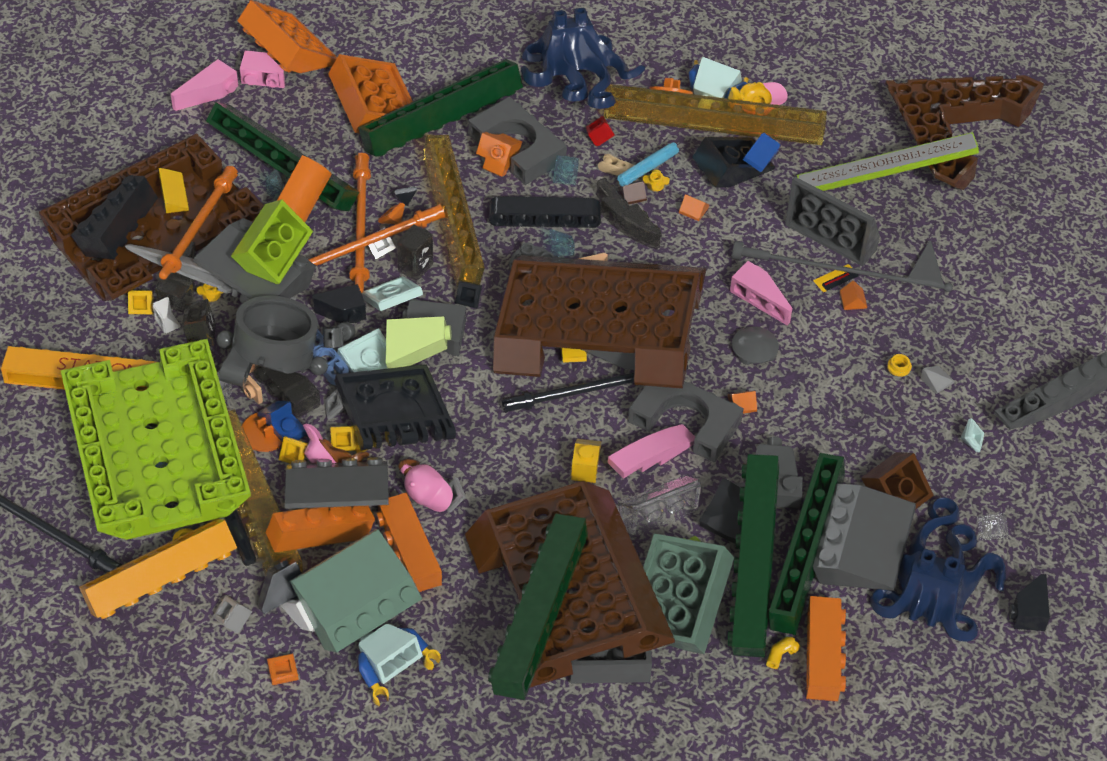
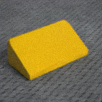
M159 168V179L166 213L189 211L182 173Z

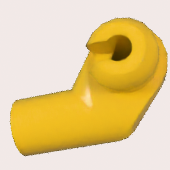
M785 637L773 644L766 665L770 668L778 669L782 655L786 652L789 654L797 653L800 648L799 643L793 637Z

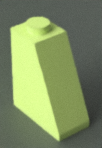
M444 316L388 319L386 328L387 368L411 366L446 350L447 340H451L452 334L451 326L446 324Z

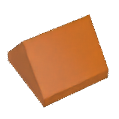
M685 194L679 213L700 221L709 208V204Z
M851 281L840 290L844 310L867 309L863 288L855 281Z
M756 391L728 394L729 402L736 403L744 408L743 414L757 412Z

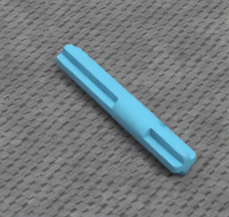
M673 142L618 175L619 185L625 186L632 183L679 152L677 144Z

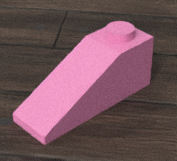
M217 59L171 93L173 109L177 111L221 99L227 94L234 92L238 87L237 71Z
M747 261L732 276L730 292L788 325L792 314L791 305L770 275L761 267Z

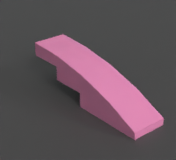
M683 424L666 428L631 443L608 456V464L624 479L638 469L644 472L656 463L660 466L693 446L695 436Z

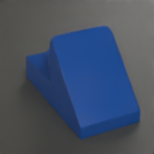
M762 133L743 160L759 172H762L778 153L780 143L767 134Z
M276 401L258 412L259 418H266L267 426L273 425L274 434L282 442L284 436L299 440L307 435L303 425L292 414L290 401Z

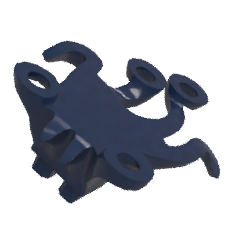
M576 8L574 10V18H567V14L563 10L554 11L553 20L549 21L542 37L528 45L521 55L522 59L528 62L543 61L542 72L540 73L530 72L526 66L521 67L523 79L528 85L534 87L547 86L552 83L553 76L566 75L570 84L563 89L562 97L568 101H581L588 97L587 104L596 109L609 108L616 103L612 93L605 91L611 83V76L606 68L607 66L614 67L620 78L624 80L639 76L644 72L645 66L639 65L637 68L629 71L625 61L612 51L613 44L611 39L596 33L585 8ZM578 70L591 71L600 78V82L592 88L590 93L582 74Z
M943 497L936 499L929 505L928 515L931 520L924 523L913 536L909 554H903L897 577L902 586V593L898 594L893 590L877 589L871 595L870 605L878 615L885 618L893 619L901 613L908 611V619L916 621L919 617L924 616L928 626L935 627L938 622H942L949 637L958 641L968 642L977 636L978 627L973 619L962 613L963 607L988 569H993L996 573V589L1003 591L1006 580V566L999 555L987 553L972 568H966L963 551L971 550L976 546L977 536L975 531L965 524L953 526L946 534V541L953 550L952 557L947 559L936 557L934 551L925 548L926 540L934 529L941 525H952L957 522L960 516L957 504L953 500ZM938 508H946L949 510L950 515L940 517L937 515L936 510ZM963 534L967 536L969 542L961 544L956 535ZM883 598H889L894 604L883 606L879 604V601ZM962 621L967 623L969 630H960L956 622Z

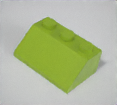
M282 199L264 205L231 257L246 272L272 283L280 284L313 233V230Z

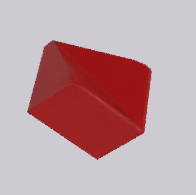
M601 116L585 128L595 146H600L615 136L604 116Z

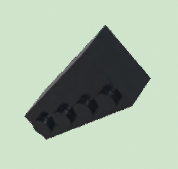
M127 176L122 180V184L116 190L109 193L107 199L100 206L94 208L92 214L77 226V229L71 236L86 257L114 260L118 255L116 252L119 246L124 247L128 241L126 238L127 234L136 230L139 226L137 220L146 216L158 199V196L145 176Z

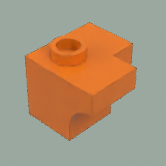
M488 132L482 133L476 154L485 157L483 169L501 177L505 176L511 166V157L519 153L522 141L504 133L499 135Z

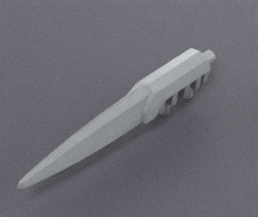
M132 244L125 246L131 252L162 266L161 258L166 254H172ZM181 256L182 267L176 273L216 287L218 291L223 293L233 292L232 296L237 297L239 293L237 290L193 262V258ZM241 294L240 301L242 303L249 300V298ZM293 296L290 299L296 300L297 297Z

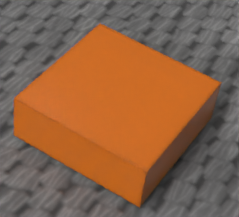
M293 654L267 659L272 685L299 680Z

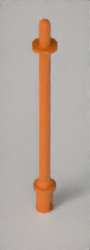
M358 153V156H355V169L353 170V178L357 180V190L360 192L357 196L356 240L365 237L366 181L371 177L369 169L370 157L366 153ZM365 247L355 251V267L349 272L350 279L355 281V285L358 284L361 293L364 291V282L370 278V271L364 267Z
M225 167L221 176L215 179L214 191L173 253L166 254L161 258L163 268L159 272L160 279L165 280L170 273H176L181 269V256L221 195L231 190L232 183L238 176V171L235 167Z
M441 204L422 212L418 210L413 218L308 260L318 266L415 226L423 229L427 227V224L445 218L444 210Z

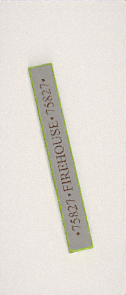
M971 132L799 174L797 178L822 191L978 154L979 148L975 136Z

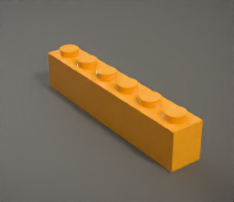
M215 519L80 586L79 589L90 613L97 618L101 617V619L115 614V609L123 605L129 607L139 601V597L147 593L148 595L158 593L163 589L162 586L169 582L173 584L185 579V574L193 570L198 572L209 566L208 563L215 559L219 561L231 555L230 551L236 549L237 546L226 521Z

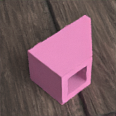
M244 52L240 66L241 84L285 88L284 70L267 53Z

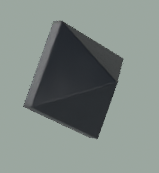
M417 187L397 189L392 191L391 194L394 198L408 206L417 191Z
M460 280L455 304L478 309L482 285Z

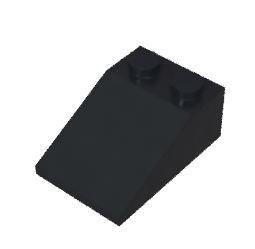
M705 137L692 156L699 169L705 173L715 188L732 187L775 169L773 163L770 162L762 172H759L743 160L755 143L752 137Z

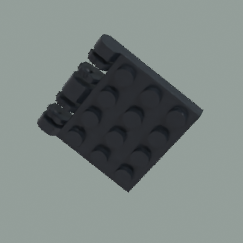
M427 364L336 374L334 382L356 432L360 450H369L373 446L375 449L382 446L380 432H385V440L389 447L395 446L396 442L400 446L417 444L418 438L421 443H425L428 441L429 436L426 427L429 426L431 427L434 441L455 439V426Z

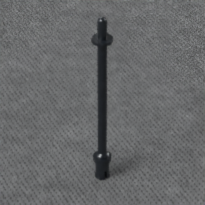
M635 372L536 394L526 390L519 395L502 397V407H505L503 408L505 413L524 408L531 410L535 403L633 383Z
M0 495V507L87 558L91 568L95 570L100 569L108 573L123 565L108 557L104 550L98 549L93 551Z

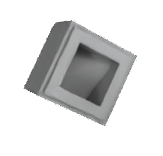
M226 595L214 613L213 618L228 629L239 633L252 611Z

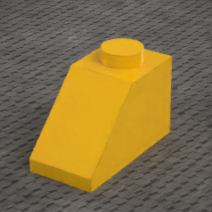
M576 440L571 480L596 483L601 441Z

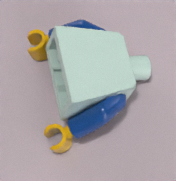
M702 57L700 64L695 60L694 66L688 73L690 87L694 90L695 97L700 99L696 107L706 113L712 104L723 107L728 102L727 98L731 87H737L740 90L746 84L756 83H748L749 78L747 77L741 82L740 70Z
M390 624L383 625L375 632L370 631L360 638L358 645L361 652L358 655L359 672L368 688L371 687L373 689V702L380 706V702L376 696L379 694H383L387 701H389L388 690L383 686H379V682L385 684L423 657V655L425 657L423 664L428 670H433L434 664L430 659H434L437 663L441 659L439 651L429 650L427 648L428 644L414 629L397 628Z

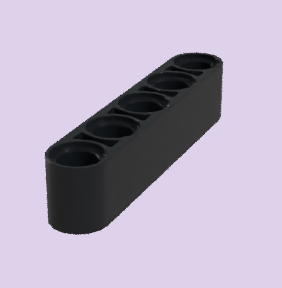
M497 196L492 198L489 203V222L493 226L596 228L601 223V204L595 198Z

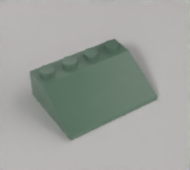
M375 529L290 581L324 650L336 653L422 600L411 575L378 529Z
M654 533L643 568L674 636L675 643L668 644L669 646L705 654L734 560L733 555L725 546Z

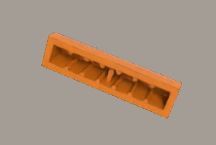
M302 155L278 200L282 199L306 222L332 173L321 164Z

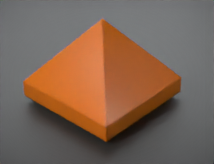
M399 203L392 206L378 219V222L381 224H398L402 222L405 204Z

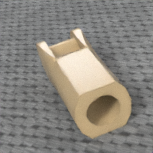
M605 154L603 161L598 164L600 171L616 176L634 166V164L620 160L611 154Z

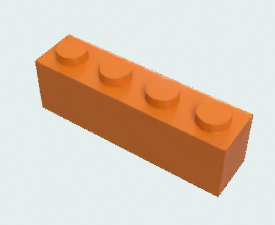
M407 492L389 497V505H378V512H375L378 526H383L385 532H383L385 540L392 546L395 554L411 575L419 592L442 585L441 568Z
M369 506L319 507L276 512L272 515L266 535L275 553L359 540L369 534L375 518Z
M810 596L807 608L806 699L838 701L840 692H845L846 676H841V669H845L846 653H841V647H845L846 631H841V624L845 625L846 609H841V598Z

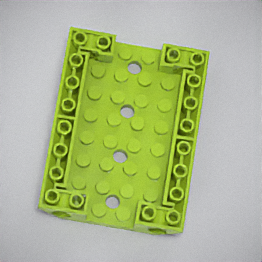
M208 339L159 349L161 362L115 372L112 371L110 360L60 370L98 532L128 540L229 516L251 496ZM139 386H147V387H148V388H147L146 390H144V391H137V390H136V388L139 387ZM155 423L158 425L154 429L145 428L148 424ZM159 462L168 463L164 468L155 467ZM169 502L178 503L174 508L165 507Z

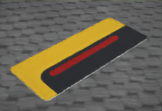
M849 264L843 266V267L852 268ZM834 270L813 281L822 292H826L859 275Z

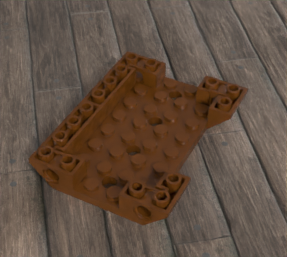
M196 133L39 211V215L57 248L102 301H111L152 280V274L163 268L131 252L125 246L132 244L173 253L214 191V181L223 173L222 161ZM159 168L182 173L189 211L166 213L159 179ZM130 175L145 176L158 199L146 216L137 220L139 226L136 230L127 234L126 238L128 241L124 247L119 246L116 252L118 255L114 260L102 259L97 261L92 260L94 257H86L71 234L82 221H85L92 214L94 208L100 206L107 199L109 193L116 190L122 184L124 178ZM232 183L231 190L221 195L222 198L217 201L182 256L187 257L206 247L229 224L242 218L253 223L264 205L247 187L239 190ZM174 216H182V217H183V218L180 219V220L172 219ZM135 236L144 237L141 240L133 239Z
M522 255L513 260L494 335L493 372L496 374L541 377L545 360L542 346L635 353V385L683 389L691 349L689 333L694 309H699L706 268ZM526 300H533V303L528 306L522 305ZM573 303L580 304L576 309L568 308ZM621 306L627 308L624 312L621 313L615 311L618 307ZM666 310L674 311L670 316L662 315Z
M585 481L577 482L485 510L465 533V538L478 573L503 567V557L519 602H521L523 586L529 582L531 566L537 562L539 546L541 543H544L547 526L549 523H552L555 514L586 518L588 537L568 589L576 588L578 591L573 594L567 592L565 594L530 688L572 675L571 661L619 646L624 658L675 643L674 636L609 490ZM541 514H546L548 516L544 519L536 518ZM585 627L594 628L590 633L582 632V629Z

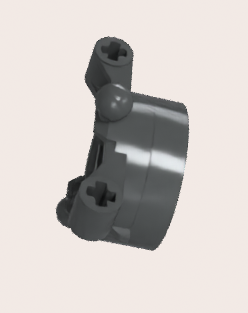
M259 296L245 301L236 312L234 333L224 330L216 337V342L220 348H231L228 357L222 364L219 381L244 387L253 364L286 374L299 370L303 373L307 369L315 375L324 374L328 369L326 359L319 356L313 358L318 329L316 315L304 304L282 296Z

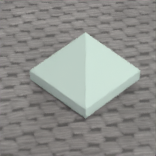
M971 418L968 420L960 439L976 452H980L984 432Z

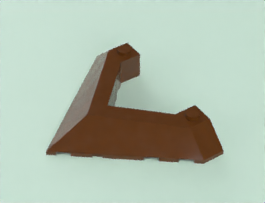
M1016 75V79H1003V76L985 77V80H973L972 77L937 78L935 80L911 79L907 80V83H895L894 80H886L885 82L917 145L951 138L953 133L950 124L1002 119L1020 127L1029 117L1044 86V83L1026 75ZM970 155L929 165V168L936 179L964 190L975 178L978 158Z

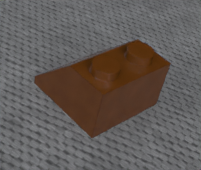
M895 452L861 477L865 487L916 504V509L934 496L914 453Z

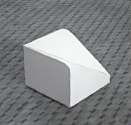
M168 297L153 303L154 318L164 333L181 327L171 312Z

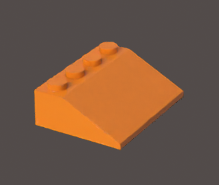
M250 0L237 20L243 26V31L256 39L255 43L265 48L271 58L280 62L279 66L286 72L305 73L333 66L337 59V56L292 13Z
M339 54L328 73L355 133L360 134L358 127L413 102L395 63Z

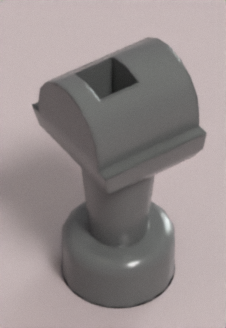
M342 322L336 327H323V344L325 348L344 346L345 341H349L355 336V328L350 322Z

